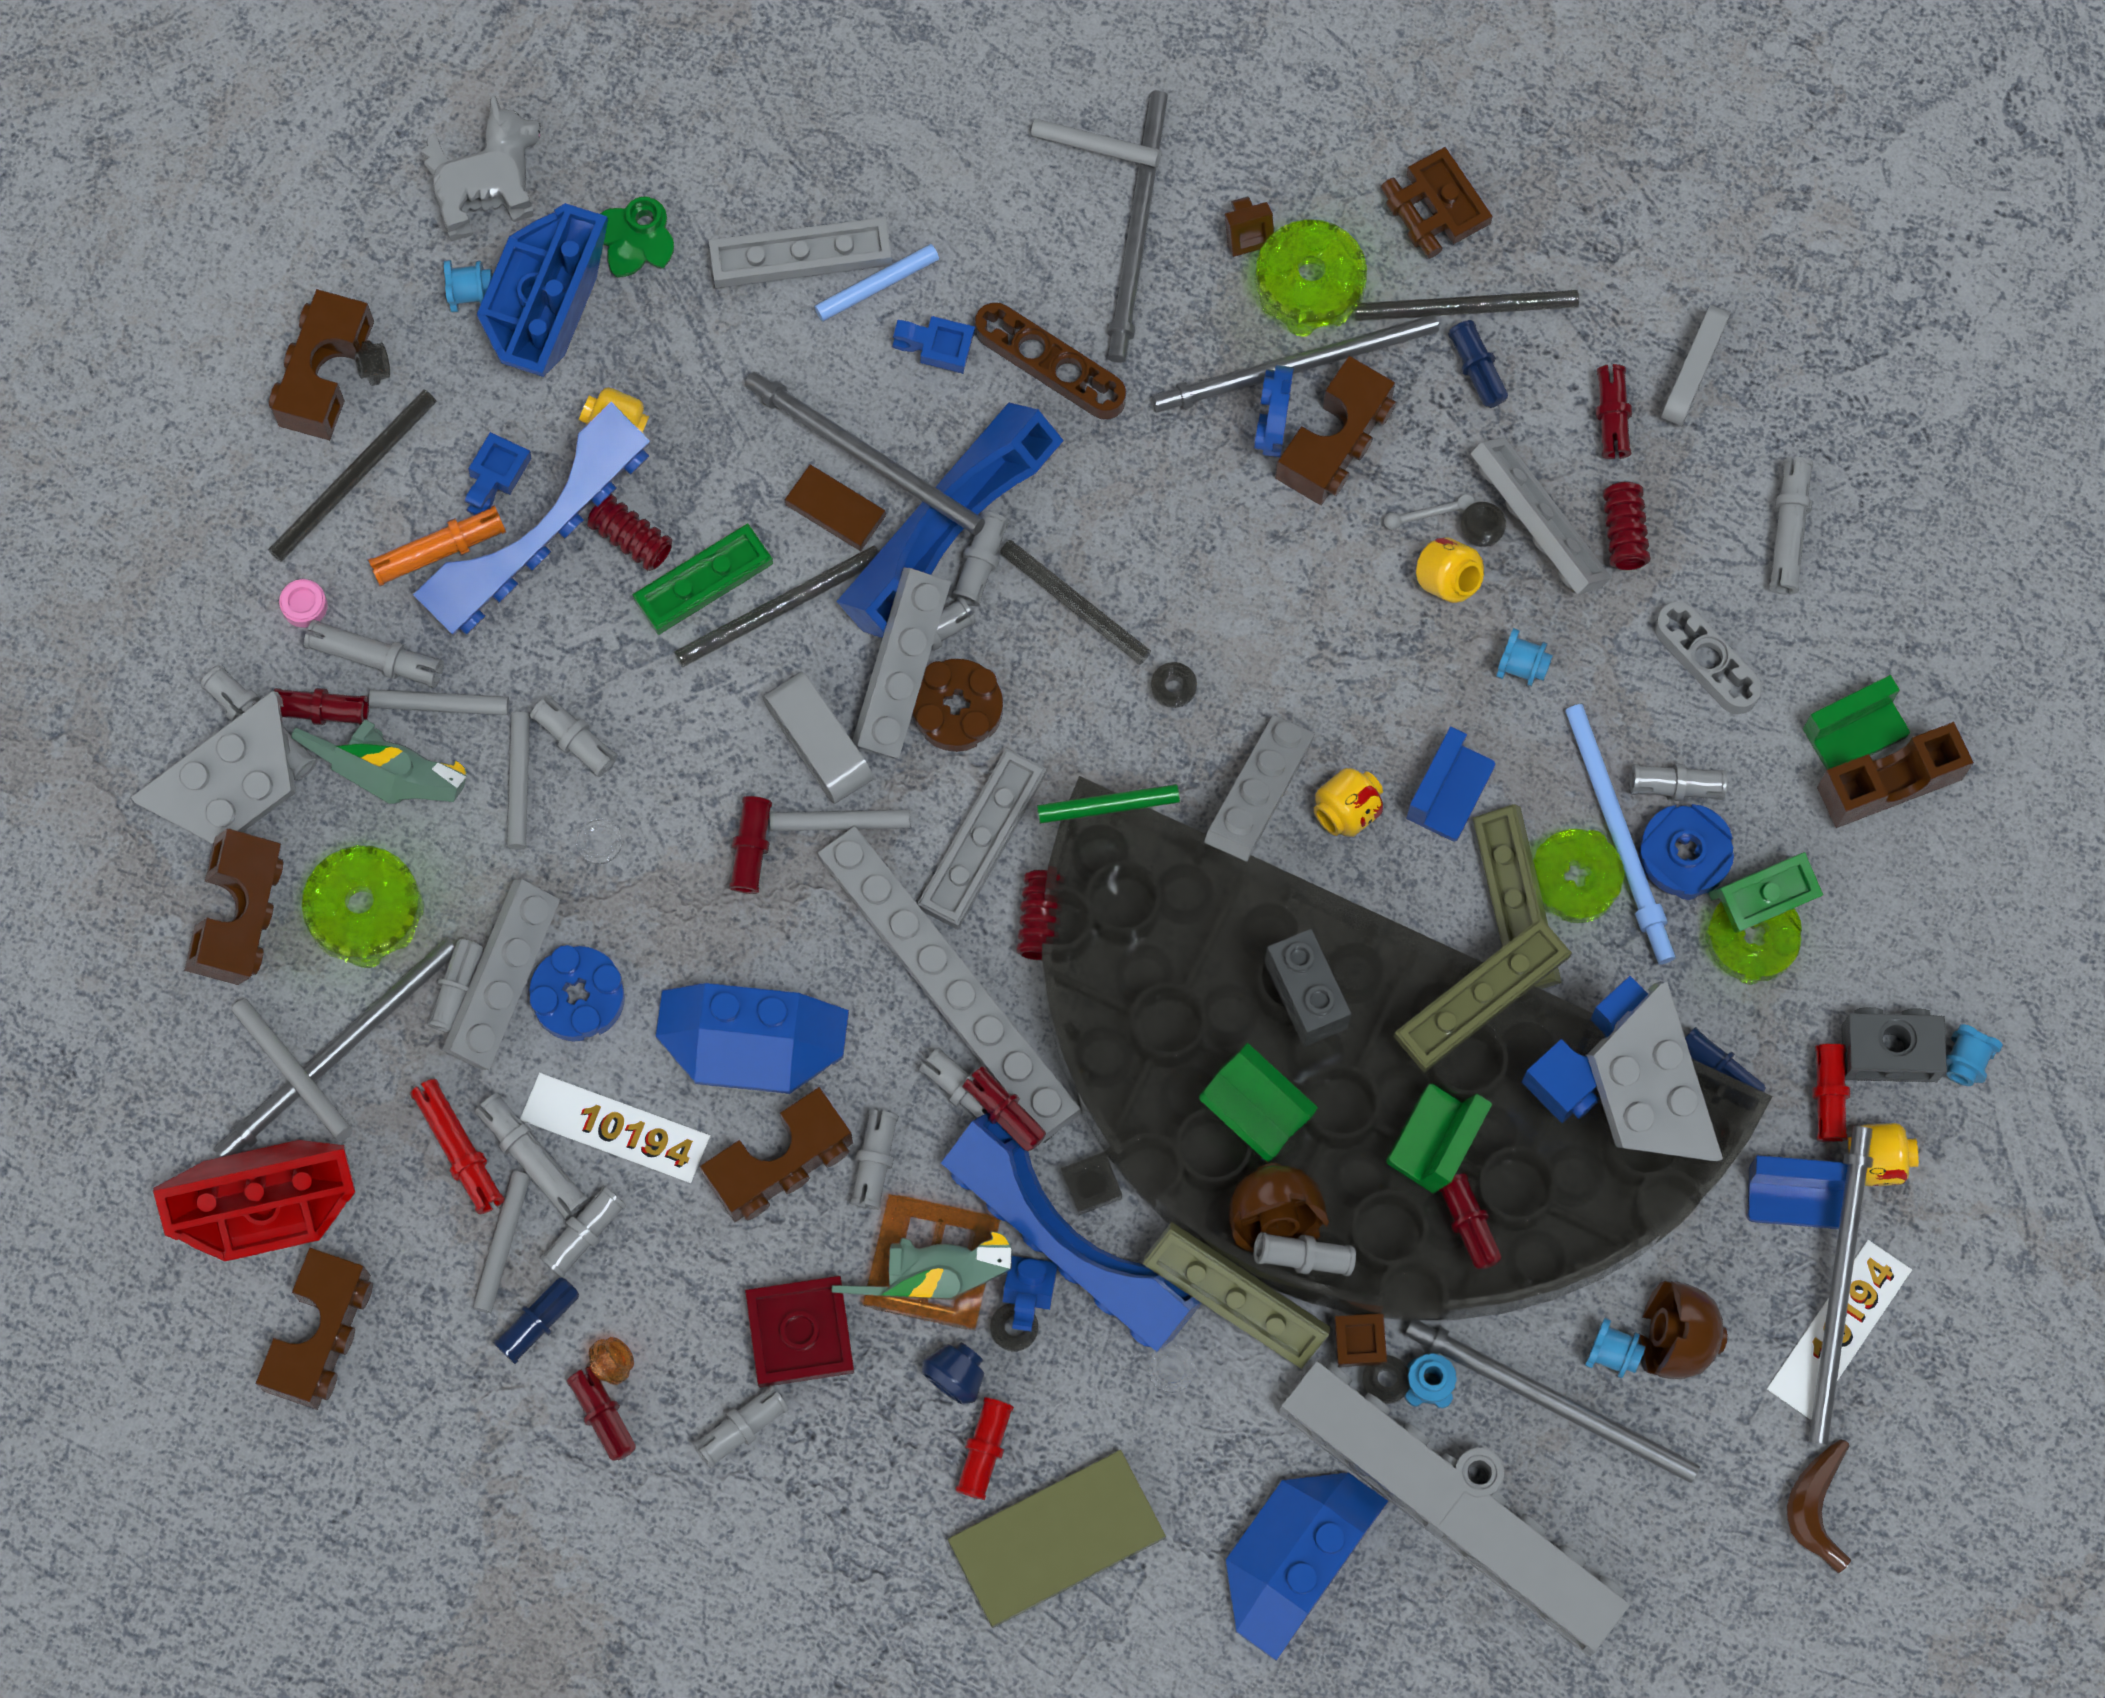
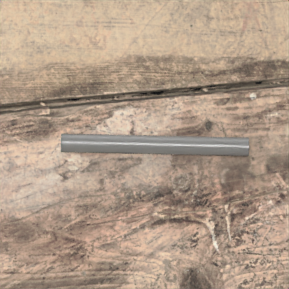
M247 999L237 1001L232 1007V1012L334 1138L339 1142L347 1139L353 1131L350 1125Z

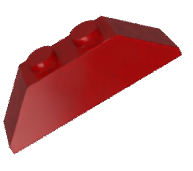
M295 1140L205 1160L154 1187L153 1193L165 1236L174 1240L179 1239L197 1250L226 1262L319 1241L337 1218L345 1204L355 1194V1186L344 1145Z

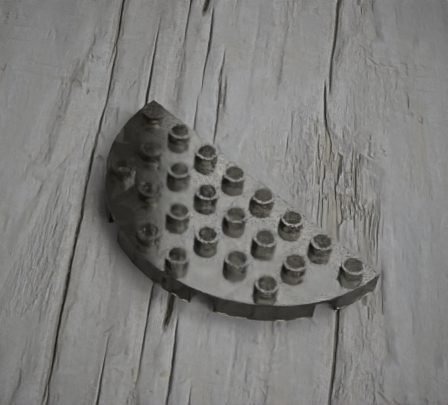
M1079 776L1069 800L1114 794L1116 792ZM1141 808L1060 821L1048 864L1045 886V901L1057 903L1056 909L1049 908V915L1055 916L1056 922H1048L1047 929L1054 931V937L1046 936V943L1048 944H1042V977L1049 1024L1061 1067L1075 1100L1081 1108L1083 1117L1108 1158L1136 1193L1168 1224L1173 1222L1272 1289L1304 1302L1355 1315L1384 1314V1318L1403 1321L1460 1320L1505 1314L1555 1300L1593 1284L1643 1255L1676 1229L1703 1202L1748 1143L1773 1097L1692 1059L1723 1157L1719 1161L1616 1147L1598 1091L1595 1095L1599 1098V1101L1583 1117L1578 1119L1572 1114L1566 1121L1561 1123L1522 1083L1526 1071L1560 1039L1576 1053L1587 1056L1605 1036L1590 1020L1592 1012L1535 986L1424 1073L1393 1037L1394 1033L1483 962L1252 855L1246 862L1204 843L1207 834L1153 809ZM1312 929L1349 1007L1351 1018L1348 1029L1304 1047L1265 965V957L1268 946ZM1247 1042L1318 1107L1313 1116L1287 1140L1270 1162L1265 1161L1199 1099V1095L1220 1068ZM1429 1084H1434L1461 1103L1476 1093L1492 1103L1455 1174L1467 1175L1468 1182L1480 1209L1487 1211L1489 1215L1486 1223L1501 1254V1261L1484 1270L1474 1267L1460 1233L1453 1231L1452 1224L1454 1220L1442 1193L1439 1190L1431 1193L1388 1165L1386 1161L1424 1088ZM1269 1163L1294 1167L1307 1173L1319 1186L1329 1220L1327 1227L1323 1224L1319 1228L1320 1237L1316 1242L1343 1246L1351 1245L1354 1247L1356 1261L1352 1274L1348 1277L1342 1274L1312 1270L1309 1274L1296 1273L1294 1267L1266 1263L1258 1264L1255 1262L1254 1253L1238 1246L1232 1234L1229 1205L1236 1186L1251 1172Z

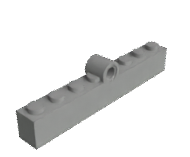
M1316 1361L1281 1405L1279 1415L1585 1655L1590 1657L1594 1654L1629 1608L1630 1604L1622 1599L1625 1592L1609 1578L1602 1575L1598 1580L1583 1568L1586 1564L1585 1560L1571 1548L1562 1545L1558 1549L1543 1536L1546 1534V1530L1534 1519L1525 1514L1518 1518L1504 1507L1507 1500L1497 1491L1504 1479V1467L1500 1458L1494 1452L1485 1448L1470 1449L1462 1454L1458 1460L1447 1453L1441 1458L1426 1446L1429 1443V1439L1420 1430L1409 1423H1406L1404 1427L1400 1426L1388 1416L1391 1410L1380 1399L1370 1393L1363 1397L1349 1385L1352 1380L1343 1370L1332 1363L1325 1367ZM1472 1467L1482 1469L1487 1475V1483L1482 1485L1473 1483L1468 1477L1467 1470Z

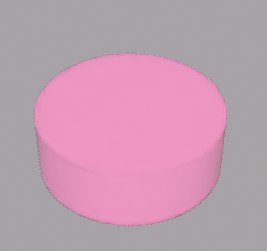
M299 579L289 583L281 592L279 599L280 609L285 619L296 627L306 628L312 620L320 622L327 612L326 596L322 588L311 580Z

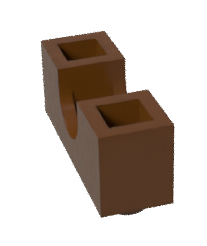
M316 289L311 304L306 303L304 305L299 320V327L301 329L296 343L292 342L288 346L284 359L285 374L281 383H275L269 398V407L279 427L330 441L345 400L338 383L322 379L317 374L320 367L326 361L335 357H346L360 361L374 324L368 303Z
M1348 356L1325 390L1323 409L1336 416L1342 422L1344 428L1334 435L1320 436L1301 426L1277 462L1275 479L1322 506L1330 493L1337 496L1350 474L1346 471V468L1353 458L1359 461L1363 458L1373 440V437L1369 435L1377 422L1384 425L1395 409L1397 402L1392 399L1395 382L1353 357Z
M1951 722L1912 737L1906 746L1884 758L1872 761L1870 755L1867 754L1828 769L1818 784L1817 789L1835 827L1839 828L1962 781L1974 762L1955 723Z
M228 828L214 838L205 882L225 888L235 901L236 912L232 922H222L206 918L194 926L184 971L235 985L243 983L251 978L252 974L256 975L258 973L264 953L263 948L258 947L261 931L268 928L273 915L274 905L268 902L272 885L276 886L283 870V859L278 858L281 843Z
M820 1087L780 1112L782 1124L792 1138L788 1151L782 1157L773 1161L758 1160L738 1140L700 1166L704 1179L734 1223L743 1217L747 1221L754 1219L768 1209L770 1206L768 1200L783 1190L786 1194L798 1190L809 1181L808 1173L822 1164L827 1168L831 1167L849 1154L850 1151L847 1147L853 1144L851 1131Z
M309 1248L292 1293L299 1302L319 1309L320 1325L315 1335L303 1343L292 1344L273 1338L255 1383L263 1392L318 1410L322 1399L329 1400L337 1382L338 1374L333 1372L339 1355H346L355 1336V1327H352L351 1324L357 1309H365L372 1293L373 1283L369 1281L371 1275L363 1265Z

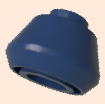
M962 1342L957 1348L947 1344L922 1361V1374L940 1391L961 1405L976 1401L985 1373L979 1367L983 1359Z

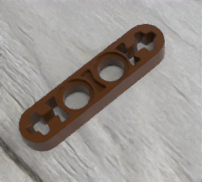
M992 302L978 310L975 317V331L978 340L984 346L1094 417L1112 419L1123 411L1126 401V388L1117 376L1007 305ZM999 318L1003 320V329L1006 332L999 328L994 329L992 333L988 331L987 320L993 323ZM1007 333L1014 337L1010 346L1007 345L1009 344ZM1027 340H1037L1043 344L1045 350L1040 357L1034 359L1027 358L1020 353L1019 348L1021 344ZM1072 363L1080 368L1082 374L1074 382H1064L1057 377V369L1063 364ZM1090 376L1094 377L1092 379V388L1087 385ZM1109 389L1114 391L1113 400L1115 402L1107 399L1103 404L1098 403V393L1095 390L1103 394Z

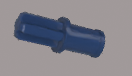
M1467 320L1452 327L1449 330L1448 336L1462 360L1463 366L1461 371L1464 375L1470 376L1483 405L1494 408L1505 402L1508 398V393L1493 364L1496 358L1493 353L1487 351L1476 329L1475 322Z
M1697 1027L1686 1036L1685 1040L1692 1062L1709 1076L1707 1080L1710 1083L1714 1080L1717 1081L1746 1106L1754 1105L1763 1095L1766 1089L1765 1085L1732 1059L1735 1055L1732 1051L1727 1054L1702 1034Z
M558 1278L529 1308L524 1305L521 1308L524 1313L493 1343L511 1362L516 1364L518 1359L544 1333L548 1336L552 1333L549 1328L579 1298L578 1291L566 1279Z

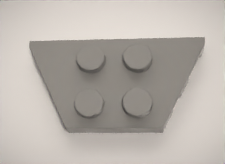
M275 691L270 692L131 797L134 803L212 844L214 843V838L227 828L243 833L296 793L293 770L288 762L290 747L288 734H285L280 709V707H283V701L280 694Z
M1660 981L1654 983L1648 989L1650 993L1633 1011H1627L1615 1024L1612 1034L1607 1038H1602L1587 1054L1615 1145L1618 1148L1708 1161L1722 1160L1723 1157L1668 982Z

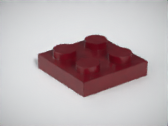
M841 1276L745 1290L759 1388L855 1373L844 1294L832 1292V1285L842 1286Z

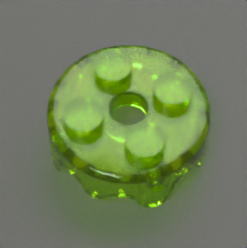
M1313 219L1294 221L1276 230L1261 247L1256 260L1254 283H1256L1261 306L1266 314L1283 322L1292 334L1305 337L1311 335L1315 329L1322 326H1341L1363 301L1367 282V264L1364 253L1358 242L1346 230L1336 224ZM1306 264H1315L1323 270L1324 275L1318 280L1310 281L1300 275L1299 269Z
M356 845L340 849L328 855L314 868L303 890L301 908L304 922L311 936L327 955L347 961L361 968H372L379 965L381 959L398 949H404L410 944L418 922L424 914V901L411 870L399 857L378 847ZM358 892H368L374 898L371 908L363 913H354L348 909L350 898Z

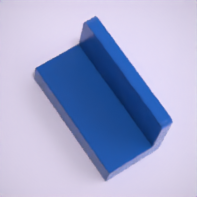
M1450 726L1409 806L1406 819L1455 842L1459 839L1495 768V761L1465 747L1464 743L1467 734Z
M1757 1155L1749 1166L1748 1220L1756 1223L1839 1229L1848 1165L1842 1162Z

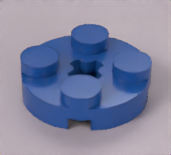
M1276 365L1275 370L1266 369L1261 404L1270 406L1268 414H1259L1254 449L1263 450V455L1281 457L1294 367Z
M1692 804L1691 807H1676L1674 805L1662 809L1649 821L1641 838L1638 856L1644 872L1653 884L1666 893L1676 895L1681 899L1691 900L1714 890L1726 878L1734 859L1731 842L1733 837L1727 823L1713 810ZM1678 841L1684 845L1690 841L1694 842L1697 845L1694 853L1698 858L1695 860L1689 858L1681 859L1677 855L1679 850L1675 844Z
M569 945L560 946L555 949L552 955L546 957L539 964L530 982V1004L534 1013L546 1031L562 1040L583 1041L584 1038L592 1037L597 1033L599 1035L603 1034L616 1023L624 1007L625 994L620 972L608 956L593 948L584 946L572 947ZM578 983L585 984L584 989L590 994L589 998L586 1001L578 999L575 1005L568 1003L569 994L566 992V989L569 986H576Z

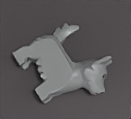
M491 95L490 116L486 128V148L484 151L449 161L443 153L436 134H430L427 147L421 151L427 158L424 165L434 175L435 197L441 207L443 221L451 241L473 235L470 224H467L470 222L467 215L470 208L475 212L480 207L484 211H488L491 206L494 209H498L501 205H504L513 222L533 217L532 204L526 192V160L524 153L527 147L538 142L540 138V122L537 120L521 119L520 115L514 110L501 109L495 95Z

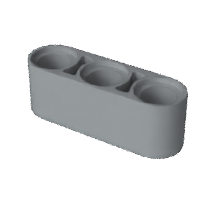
M802 671L762 696L770 714L832 803L836 804L874 779L865 759L809 678Z

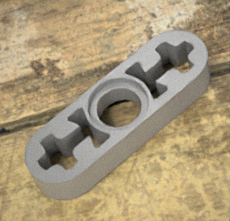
M1713 305L1709 306L1661 418L1683 426L1731 315L1730 312Z
M1671 602L1661 609L1655 623V633L1660 642L1724 710L1732 714H1744L1752 710L1762 690L1758 676L1692 606L1684 602ZM1669 617L1674 621H1678L1681 618L1686 621L1683 630L1691 640H1693L1696 633L1701 635L1692 642L1688 650L1684 648L1688 637L1683 631L1676 629L1672 632L1668 629ZM1704 647L1712 648L1718 652L1721 663L1715 668H1704L1699 665L1695 658L1696 651ZM1727 666L1732 668L1727 678L1723 676L1720 683L1715 681L1724 673ZM1730 681L1736 687L1745 684L1749 688L1745 695L1747 699L1742 695L1736 698L1730 695L1733 687Z

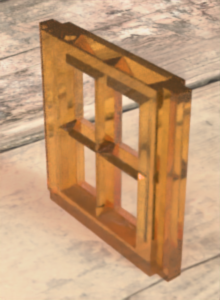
M889 1194L867 1286L889 1287L890 1247L892 1243H900L901 1238L906 1239L911 1217L936 1222L931 1245L942 1243L946 1224L970 1229L971 1234L967 1248L971 1251L975 1250L982 1242L992 1239L991 1232H998L1001 1220L988 1214ZM986 1283L957 1298L953 1308L928 1303V1299L919 1298L914 1300L910 1298L865 1295L863 1306L901 1316L976 1331Z

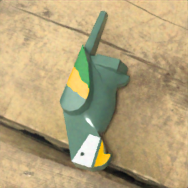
M364 720L352 735L349 744L342 746L334 745L298 728H295L292 732V739L331 763V770L389 804L400 803L403 799L454 802L465 785L466 769L458 761H454V765L427 760L406 746L386 741L383 738L382 732L377 728L374 729L375 724Z
M993 1231L991 1232L992 1239L982 1242L973 1251L966 1247L951 1244H936L918 1249L914 1247L910 1240L901 1238L900 1243H892L890 1247L889 1287L832 1285V1292L883 1297L956 1300L963 1294L1012 1270V1248L1007 1237Z

